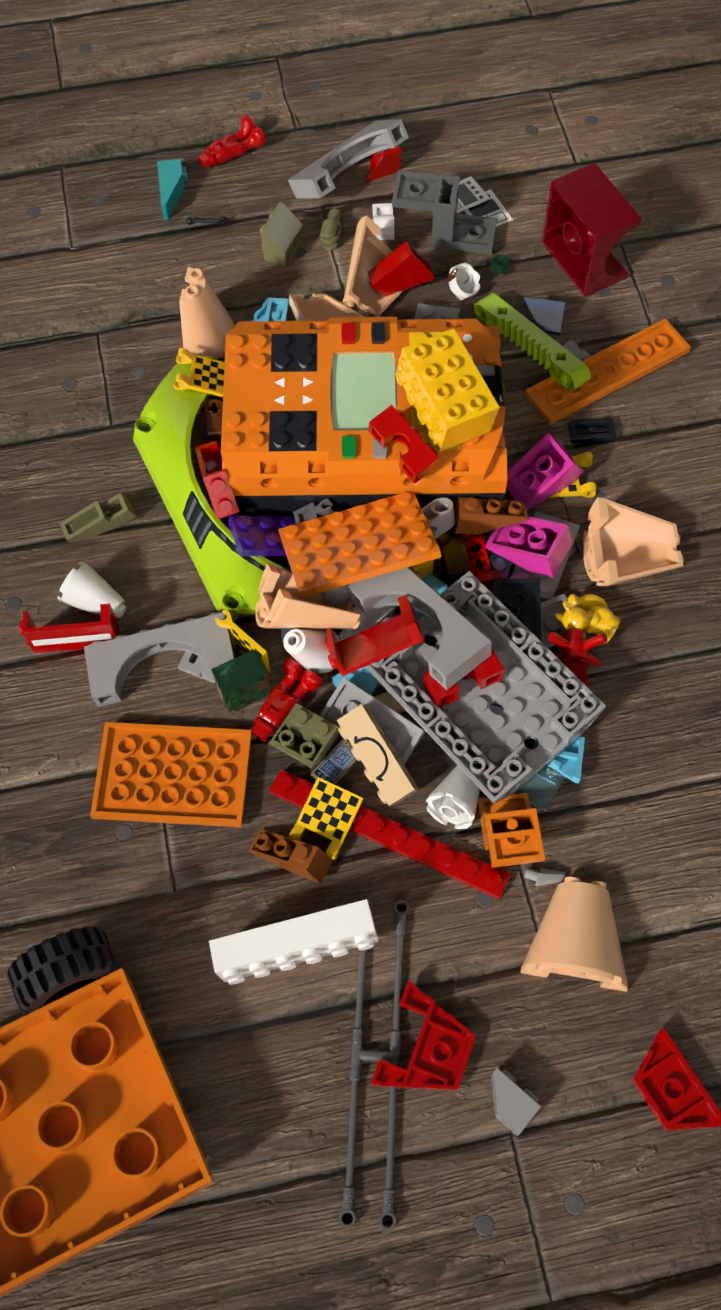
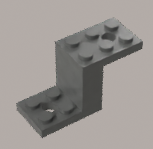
M398 170L392 207L433 212L431 248L492 255L497 218L457 214L460 177ZM413 189L420 190L419 192H412ZM475 232V233H478L479 235L473 236V235H470V233Z

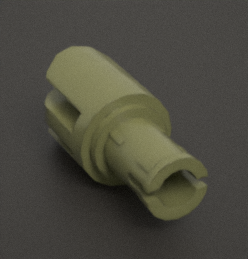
M337 208L330 210L328 219L322 223L319 235L322 246L329 251L337 246L342 231L340 223L342 212Z

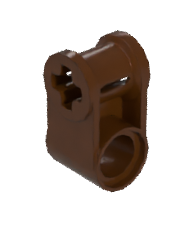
M213 399L205 405L209 442L215 440L221 442L223 402Z

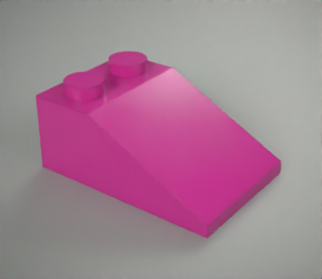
M548 433L507 471L506 489L515 501L525 502L526 509L529 510L568 487L584 470L563 445Z
M528 516L529 519L527 521L493 531L485 545L486 549L531 573L554 578L573 543L567 524Z

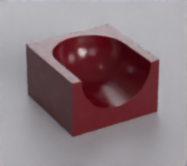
M592 163L551 181L542 244L583 296L587 297L627 279V271L610 251L626 233L641 224L642 218L596 163Z

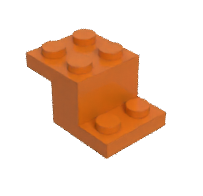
M528 793L512 794L495 804L488 797L478 799L485 850L490 852L492 868L543 862L545 860L536 808L531 809Z

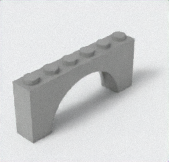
M402 119L374 121L288 179L295 197L322 198L335 189L332 180L347 167L371 154L395 148L409 137Z
M408 567L347 586L350 601L364 614L380 607L399 606L397 598L407 595L413 608L434 622L441 633L442 642L436 654L428 661L429 673L446 690L491 656L492 642L490 637L485 632H480L474 627L473 622L468 617H463L457 612L456 607L451 602L447 603L441 598L435 588H430L419 574H414Z
M215 612L206 617L190 618L181 623L165 624L161 628L141 630L136 634L120 635L112 640L95 641L91 645L84 646L93 701L98 707L121 702L122 687L130 671L145 658L163 651L181 650L198 655L210 665L215 678L239 673L230 629L219 627L215 620L216 616L219 620H225L226 616L223 615V612Z

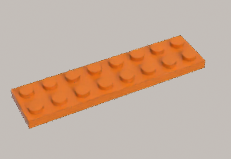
M665 318L583 360L582 362L590 370L591 378L574 391L567 390L552 377H549L526 389L525 396L547 424L551 425L690 352L691 347Z

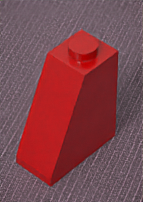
M407 241L368 272L370 278L369 285L375 292L379 291L384 297L435 278L431 265Z

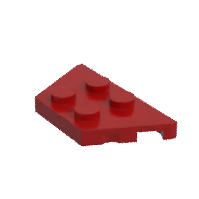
M663 1027L657 1032L632 1079L634 1085L664 1131L721 1127V1111Z

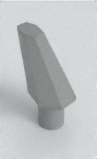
M527 868L524 878L536 881L535 886L562 882L566 872L543 868L539 872Z

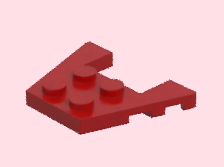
M408 981L399 1006L423 1015L425 1018L407 1069L405 1070L379 1059L370 1085L457 1091L476 1036L449 1013L447 1014L436 1005L435 1001L428 995L426 996L416 988L417 986L414 983Z

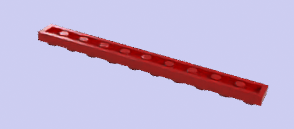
M280 769L269 789V793L303 809L314 784ZM360 806L349 829L351 832L498 900L510 876L509 873L496 867L492 868L491 865L362 806Z

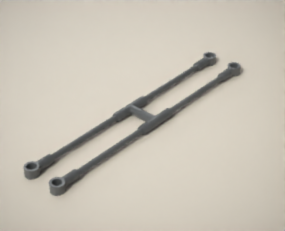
M362 898V899H360L359 901H362V900H365V899L368 900V903H369V905H370V909H371V912H372V910H373V903H372V901H371L369 898ZM398 900L394 904L397 949L393 1031H391L390 1051L362 1050L366 950H359L356 1017L352 1036L350 1069L352 1086L346 1187L343 1188L342 1212L339 1214V1223L344 1228H351L356 1222L353 1204L355 1193L353 1173L358 1084L361 1081L362 1061L378 1062L381 1059L400 1067L401 1006H399L402 985L404 935H406V916L409 913V904L405 900ZM404 905L406 911L401 913L397 910V907ZM390 1087L386 1188L383 1190L382 1215L379 1218L380 1227L386 1231L392 1230L396 1225V1218L394 1216L395 1191L393 1190L396 1087ZM345 1213H350L353 1216V1221L349 1225H345L342 1222V1216ZM389 1215L392 1217L393 1224L391 1227L383 1226L382 1218Z

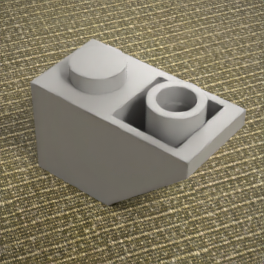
M496 1068L491 1075L495 1117L518 1136L541 1108L536 1103L539 1099L527 1088L524 1091L515 1084L517 1081L515 1077L507 1070L503 1069L501 1072Z

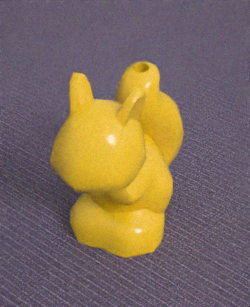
M570 594L567 601L563 602V606L566 609L564 614H554V617L563 623L567 631L572 629L583 631L585 629L586 633L592 632L597 635L605 633L608 641L614 635L620 623V617L614 615L607 603L601 597L594 594H585L581 597Z

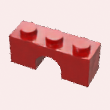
M390 405L369 421L368 432L383 449L393 442H400L407 447L408 452L400 457L399 467L415 484L437 467L438 453L433 446L427 445L422 440V435L417 428H412L406 422L407 418L404 413Z
M491 647V656L464 677L472 678L477 682L480 689H484L503 680L505 669ZM429 670L423 676V686L430 699L439 708L459 700L460 689L456 683L446 690L430 675Z

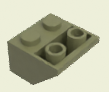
M279 202L275 210L271 211L266 224L262 225L260 235L262 236L264 260L286 268L304 240L303 225L283 203Z
M296 703L269 743L308 767L313 768L327 757L339 738V730L335 724Z

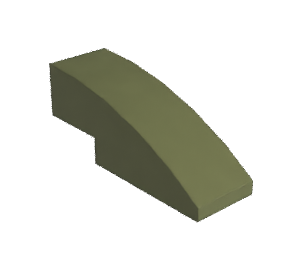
M120 492L102 504L98 500L62 521L60 526L66 541L70 543L110 531L137 516L130 500Z

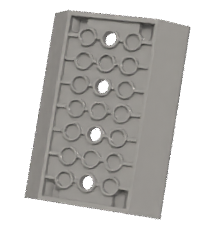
M469 571L443 591L440 596L447 603L451 602L456 607L457 612L463 617H468L473 622L474 627L480 632H485L490 637L491 647L505 669L503 680L480 689L477 682L472 678L460 679L456 683L460 689L459 700L439 708L426 692L423 686V676L429 670L428 661L436 654L441 645L442 636L438 627L426 615L418 620L424 640L430 636L437 639L438 642L435 645L430 646L423 641L365 667L495 804L511 796L581 736L602 713L606 705ZM500 704L503 706L504 711L500 714H495L490 710V706ZM534 739L537 741L538 747L528 749L524 745V741Z

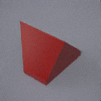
M400 146L370 155L371 161L365 183L394 174L400 170Z

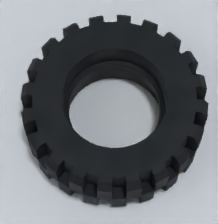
M85 926L81 929L74 928L68 932L56 934V936L47 938L38 945L30 947L25 953H21L17 960L10 964L7 979L20 1012L27 1015L119 970L120 964L105 931L95 926L92 928Z

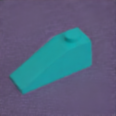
M181 159L157 161L164 220H168L185 189L184 180L188 179L186 167H182Z

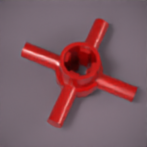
M578 629L565 631L562 637L555 632L550 633L548 636L550 642L560 647V651L554 653V655L560 661L563 660L564 664L568 666H581L588 663L593 667H598L601 661L590 654L589 649L608 641L605 633L586 640V633Z

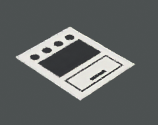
M471 176L459 182L457 213L490 199Z
M491 189L485 191L490 197L489 200L464 210L467 215L497 218L496 227L513 220Z

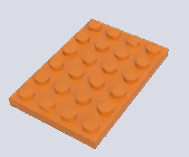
M404 492L278 529L300 599L441 558L440 548L414 492Z
M105 722L90 813L91 818L242 827L252 730Z

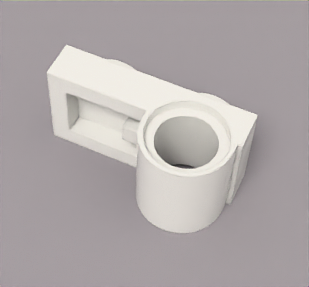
M392 203L372 204L373 221L381 228L379 235L376 237L379 240H394Z

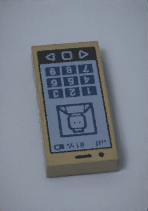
M343 738L311 773V777L315 780L319 777L336 785L358 761L351 752L353 746Z

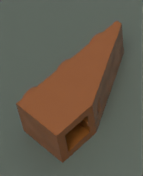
M458 497L454 507L455 525L453 528L457 534L478 535L527 521L529 517L525 502Z
M262 829L259 830L248 850L250 853L299 877L320 884L332 863V860L317 846Z

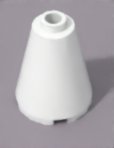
M80 561L78 564L81 567L78 570L73 568L64 580L59 590L63 595L62 597L58 596V601L101 616L100 604L110 603L115 617L121 618L127 608L124 605L125 600L89 564Z
M327 629L290 630L284 637V647L303 668L315 674L328 673L333 670L328 660L330 653L325 645V641L328 640ZM332 630L337 641H341L337 633Z
M457 765L428 796L426 803L428 802L427 811L433 818L444 825L450 822L456 824L454 827L456 829H466L474 821L480 788Z

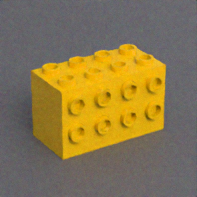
M454 328L402 348L396 372L397 382L400 386L403 385L408 402L414 405L420 423L427 428L429 439L433 445L437 446L439 452L491 431L500 407Z

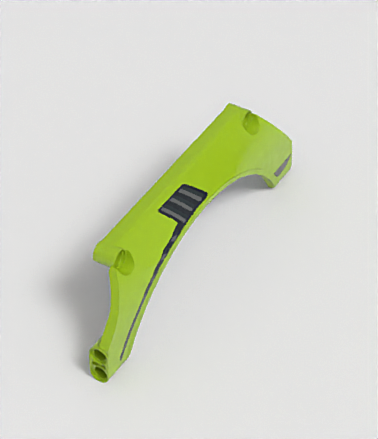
M203 356L216 360L213 356ZM177 363L156 388L141 412L140 418L136 420L133 441L217 612L222 613L224 609L228 610L231 614L232 622H235L240 614H255L256 603L260 600L258 590L267 563L291 573L292 571L271 562L263 556H240L232 532L220 519H217L216 514L202 494L191 461L190 441L194 421L211 394L192 389H175L173 384L178 373H182L190 378L191 363Z

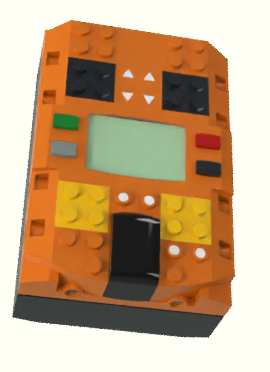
M333 317L324 321L238 322L226 334L221 436L222 469L226 470L229 479L225 485H231L240 511L232 515L294 517V511L312 502L317 506L324 499L331 501L333 504L331 506L332 509L343 511L404 492H414L421 508L437 498L450 499L453 502V507H455L458 497L504 500L507 485V448H505V437L503 436L506 405L504 372L499 354L500 336L498 326H483L477 319L397 320V317ZM454 328L500 409L490 432L439 452L437 446L431 443L427 428L420 423L414 405L408 402L406 390L403 385L400 386L397 382L396 372L402 348ZM390 405L396 410H401L407 418L406 422L412 428H417L422 435V440L427 445L433 446L438 453L437 467L415 484L399 467L400 457L408 452L407 447L400 442H393L383 449L368 432L369 421Z

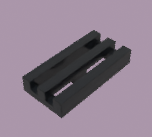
M613 418L569 421L568 424L571 444L615 441L616 438Z

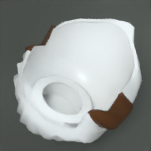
M461 263L450 269L448 276L449 287L459 300L477 295L482 288L480 284L481 275L469 263Z

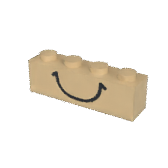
M360 704L337 720L340 725L338 730L345 740L350 741L353 746L351 749L352 754L358 761H362L366 767L364 773L370 782H375L379 789L377 794L384 804L388 803L389 806H394L419 790L367 705Z

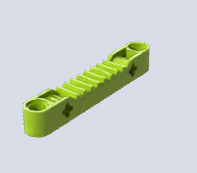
M491 293L474 304V312L480 321L487 326H498L499 334H504V337L510 336L509 341H515V346L521 345V350H527L528 356L533 354L532 359H539L538 364H544V369H549V375L567 390L574 391L590 380L591 373L584 362L496 294Z

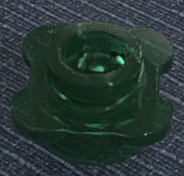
M499 254L491 258L490 262L492 265L489 267L491 273L503 275L509 273L508 265H510L511 261L505 255Z

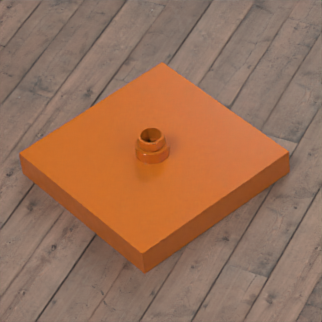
M123 968L0 1028L1 1298L216 1183L130 978Z

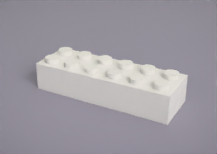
M365 899L209 940L215 973L224 982L232 985L243 982L244 977L254 975L255 978L267 976L271 970L278 968L281 971L294 969L297 963L305 961L307 964L322 961V957L331 954L333 957L344 956L348 954L350 949L367 950L374 947V943L379 942L368 900Z

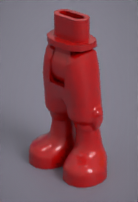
M245 115L241 118V129L237 133L227 134L217 139L207 149H204V153L197 158L205 169L211 165L215 167L217 164L225 163L243 155L247 150L265 145L266 138L262 129L259 126L255 127L250 116Z
M288 657L282 663L285 673L283 680L271 690L257 718L254 719L255 724L251 729L252 735L263 742H266L270 735H275L296 703L302 705L303 698L309 692L319 689L323 684V680L317 674L310 670L304 672L301 665ZM301 678L298 687L295 689V691L292 694L288 695L290 689Z

